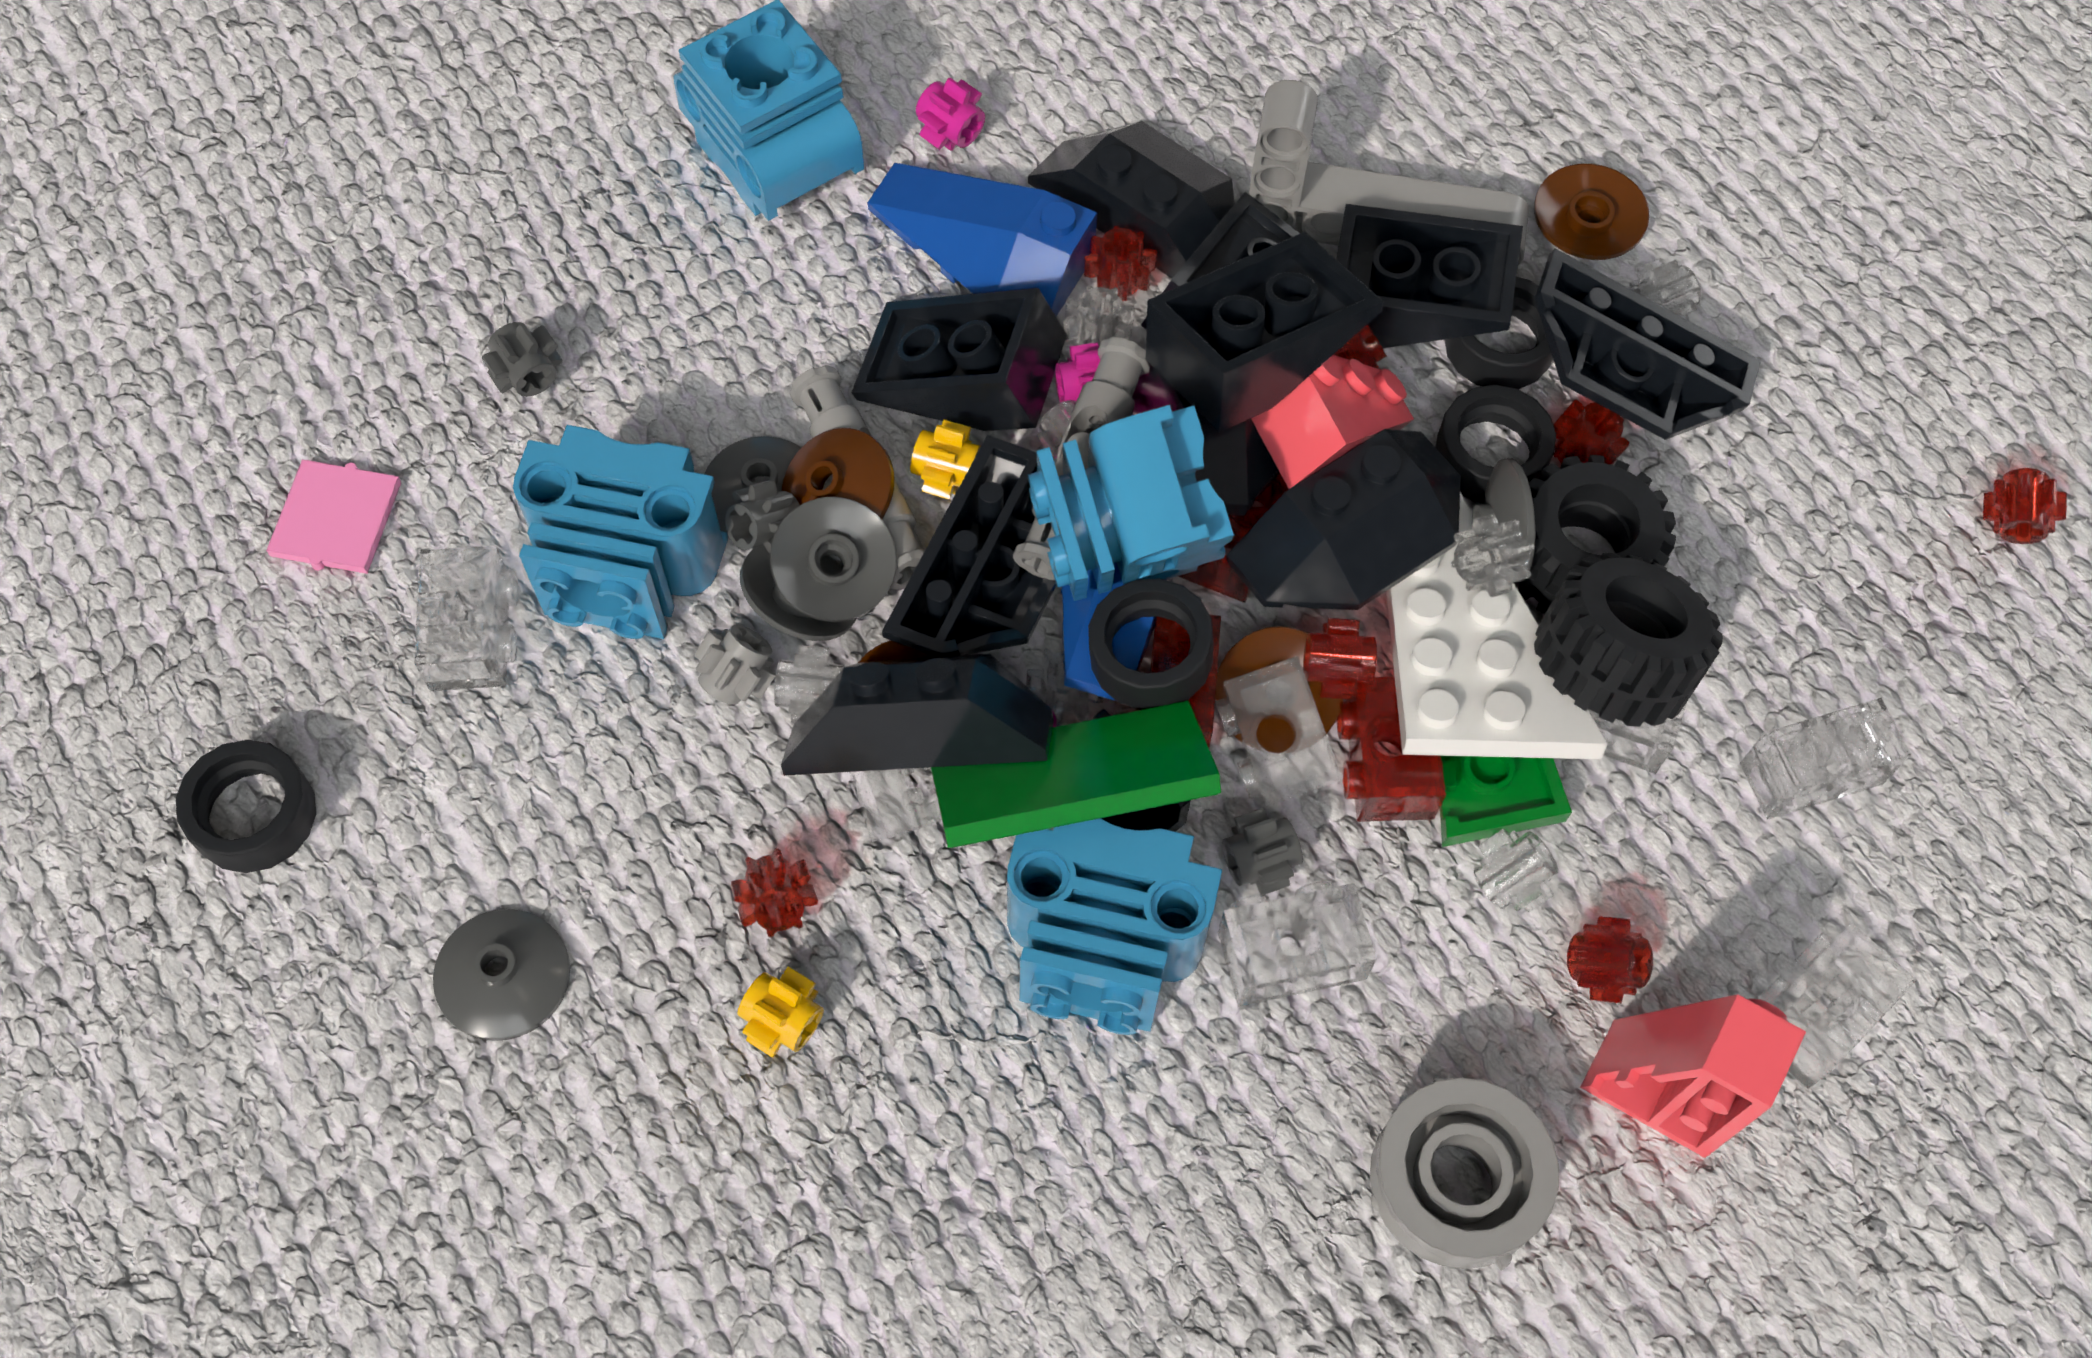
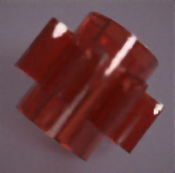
M1114 226L1102 238L1094 235L1091 237L1090 255L1085 256L1084 277H1097V295L1106 294L1110 297L1121 298L1122 301H1127V297L1133 295L1138 288L1143 291L1149 290L1151 272L1156 268L1157 251L1153 249L1143 250L1144 233L1142 231L1136 233L1130 229Z
M1577 399L1574 400L1553 424L1556 439H1558L1555 443L1554 457L1558 458L1561 464L1564 458L1578 456L1582 463H1586L1590 455L1604 456V463L1613 465L1630 444L1627 439L1621 437L1624 429V419L1595 402L1584 407Z
M2033 468L2011 470L2005 473L2001 480H1994V492L1984 493L1983 520L1994 521L1993 532L1999 533L2000 537L2005 541L2015 544L2037 543L2044 540L2049 533L2055 532V521L2066 520L2067 492L2056 491L2057 480L2054 478L2050 479L2049 475L2041 470Z
M1328 618V622L1323 623V633L1309 632L1307 634L1303 658L1304 679L1310 682H1321V698L1351 700L1352 696H1357L1358 685L1373 684L1377 666L1376 638L1374 636H1359L1360 620Z
M775 848L772 855L762 856L756 860L747 857L745 859L747 865L745 880L731 881L730 885L734 901L741 903L737 908L741 924L746 927L757 921L761 927L766 929L768 937H773L776 932L790 929L793 926L798 929L802 928L801 918L804 913V906H814L818 903L814 887L808 883L811 879V874L806 861L802 859L791 865L783 858L779 848Z
M1599 916L1597 925L1584 924L1583 931L1577 932L1569 943L1567 951L1569 974L1573 980L1577 981L1578 987L1590 988V1000L1621 1004L1624 994L1636 995V988L1641 989L1645 987L1651 977L1653 970L1652 947L1649 941L1642 936V933L1630 932V919Z

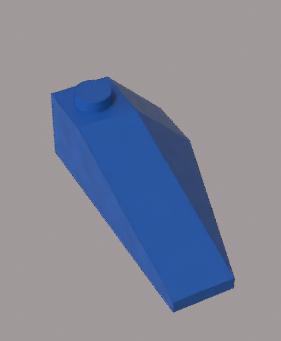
M894 163L867 202L868 210L913 249H922L940 265L941 273L953 284L957 281L960 282L972 294L1039 288L1056 317L1095 255L1097 212L1045 190Z

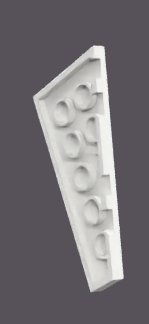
M1460 492L1459 539L1456 546L1386 591L1402 754L1602 759L1608 743L1588 709L1584 711L1574 705L1575 700L1569 695H1562L1553 686L1555 680L1550 676L1544 675L1539 666L1542 658L1536 655L1534 650V642L1537 639L1535 633L1539 625L1490 542L1476 541L1472 528V511Z

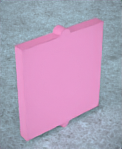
M302 459L266 551L271 557L309 563L317 571L322 570L326 566L368 574L401 485L399 477L360 470L354 463H347L343 467Z

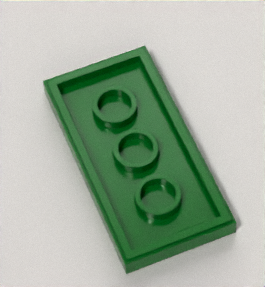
M1189 701L1053 727L1048 761L931 767L948 848L1184 802L1221 793L1219 771Z

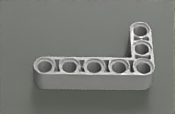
M1282 80L1268 87L1264 97L1249 195L1299 233L1306 232L1318 243L1339 246L1346 204L1523 226L1518 265L1522 262L1525 253L1529 205L1519 195L1308 162L1318 105L1316 92L1306 83L1296 80Z

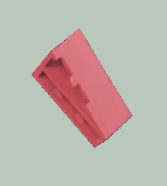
M1332 355L1277 405L1251 418L1287 487L1290 489L1382 430H1401L1413 421L1414 418L1403 400L1407 397L1406 390L1401 381L1390 370L1385 368L1381 370L1362 364L1356 359L1349 360Z
M1738 994L1615 1019L1580 1088L1706 1158L1772 1107L1806 1031L1788 1022L1787 1016L1776 1006L1759 999H1746Z

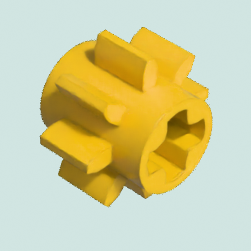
M943 419L942 425L937 424L935 432L924 429L920 432L913 449L910 472L921 476V479L924 480L923 493L950 500L952 494H956L958 487H960L981 448L980 445L973 444L972 441L968 440L971 427Z
M790 966L786 968L780 980L767 972L760 974L748 988L737 1012L739 1017L748 1022L742 1032L747 1035L745 1041L772 1058L776 1055L782 1044L794 1052L801 1050L814 1034L824 1013V1008L813 1002L818 995V991L814 989L816 983Z

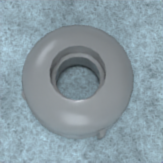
M1434 1077L1432 1084L1416 1090L1400 1103L1377 1138L1370 1165V1184L1373 1194L1371 1196V1204L1379 1212L1385 1226L1399 1243L1419 1258L1441 1266L1461 1269L1485 1267L1496 1263L1497 1267L1502 1271L1511 1263L1512 1254L1541 1230L1552 1213L1559 1190V1163L1554 1143L1542 1120L1526 1102L1507 1089L1484 1080ZM1454 1146L1473 1154L1483 1163L1490 1175L1492 1185L1490 1198L1479 1205L1466 1206L1450 1201L1439 1191L1432 1179L1431 1161L1433 1153L1442 1147Z

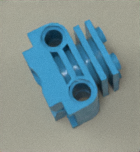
M775 0L678 50L680 59L684 62L682 71L673 76L679 109L694 127L697 143L711 161L724 172L741 199L755 216L762 213L770 221L778 216L777 208L850 169L854 174L864 170L860 133L851 114L840 101V99L844 98L843 89L838 85L842 82L841 73L780 0Z
M1170 405L1125 417L1097 428L1089 435L1088 468H1084L1076 439L1063 443V475L1058 476L1050 447L1037 450V472L1028 474L1031 487L1029 488V493L1038 524L1042 525L1051 522L1055 535L1054 537L1047 538L1051 550L1047 554L1057 587L1069 585L1074 601L1087 598V571L1091 569L1099 594L1111 591L1115 572L1113 563L1117 562L1124 585L1139 579L1173 578L1197 571L1199 565L1224 558L1226 554L1224 545L1231 542L1234 534L1224 501L1217 495L1209 479L1197 482L1195 478V472L1204 468V435L1195 406L1172 412Z
M572 425L566 426L559 446L528 440L514 477L513 490L529 528L527 534L532 546L523 544L519 557L544 615H548L549 618L557 623L571 627H578L583 625V623L607 627L615 634L629 639H641L644 635L664 639L668 629L664 616L672 617L675 607L671 595L693 596L702 593L711 586L717 576L728 541V535L726 532L720 531L711 494L715 484L714 477L694 472V464L689 448L659 442L651 444L623 443L605 436L598 430Z
M1101 818L1054 827L1053 830L1044 829L1016 835L1007 872V926L1011 937L1023 947L1020 958L1019 1001L1029 1003L1030 1009L1033 1012L1048 1018L1068 1019L1069 1013L1097 1019V1026L1116 1034L1133 1035L1137 1032V1029L1151 1032L1161 983L1177 982L1185 979L1198 967L1213 916L1223 869L1189 862L1194 836L1160 828L1153 830L1124 829L1112 825Z

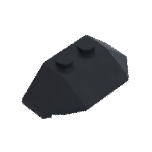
M1143 121L1063 141L1028 175V184L1034 188L1048 191L1097 212L1096 229L1170 278L1175 276L1235 204L1232 178Z
M1556 248L1549 254L1535 301L1562 385L1664 440L1743 411L1750 405L1761 362L1760 359Z
M1152 365L1147 374L1140 376L1132 396L1135 403L1133 415L1170 405L1172 412L1192 406ZM1196 410L1204 435V468L1195 472L1196 481L1209 479L1217 495L1224 501L1227 514L1245 516L1253 506L1255 499L1270 486L1280 472L1251 418L1219 433Z
M1384 429L1285 491L1227 554L1225 561L1264 607L1283 608V605L1286 604L1310 609L1359 610L1456 546L1459 539L1461 475L1421 431Z
M990 435L986 436L882 630L883 638L933 657L970 655L1028 644L1057 586L1055 580L1033 575L1019 566L1013 559L1016 546L1025 543L1035 520L1032 512L1033 504L1029 493V488L1031 487L1028 474L1037 472V452Z
M990 653L864 661L844 667L796 721L782 759L781 768L785 776L1048 761L1054 723L1053 712L1046 703Z

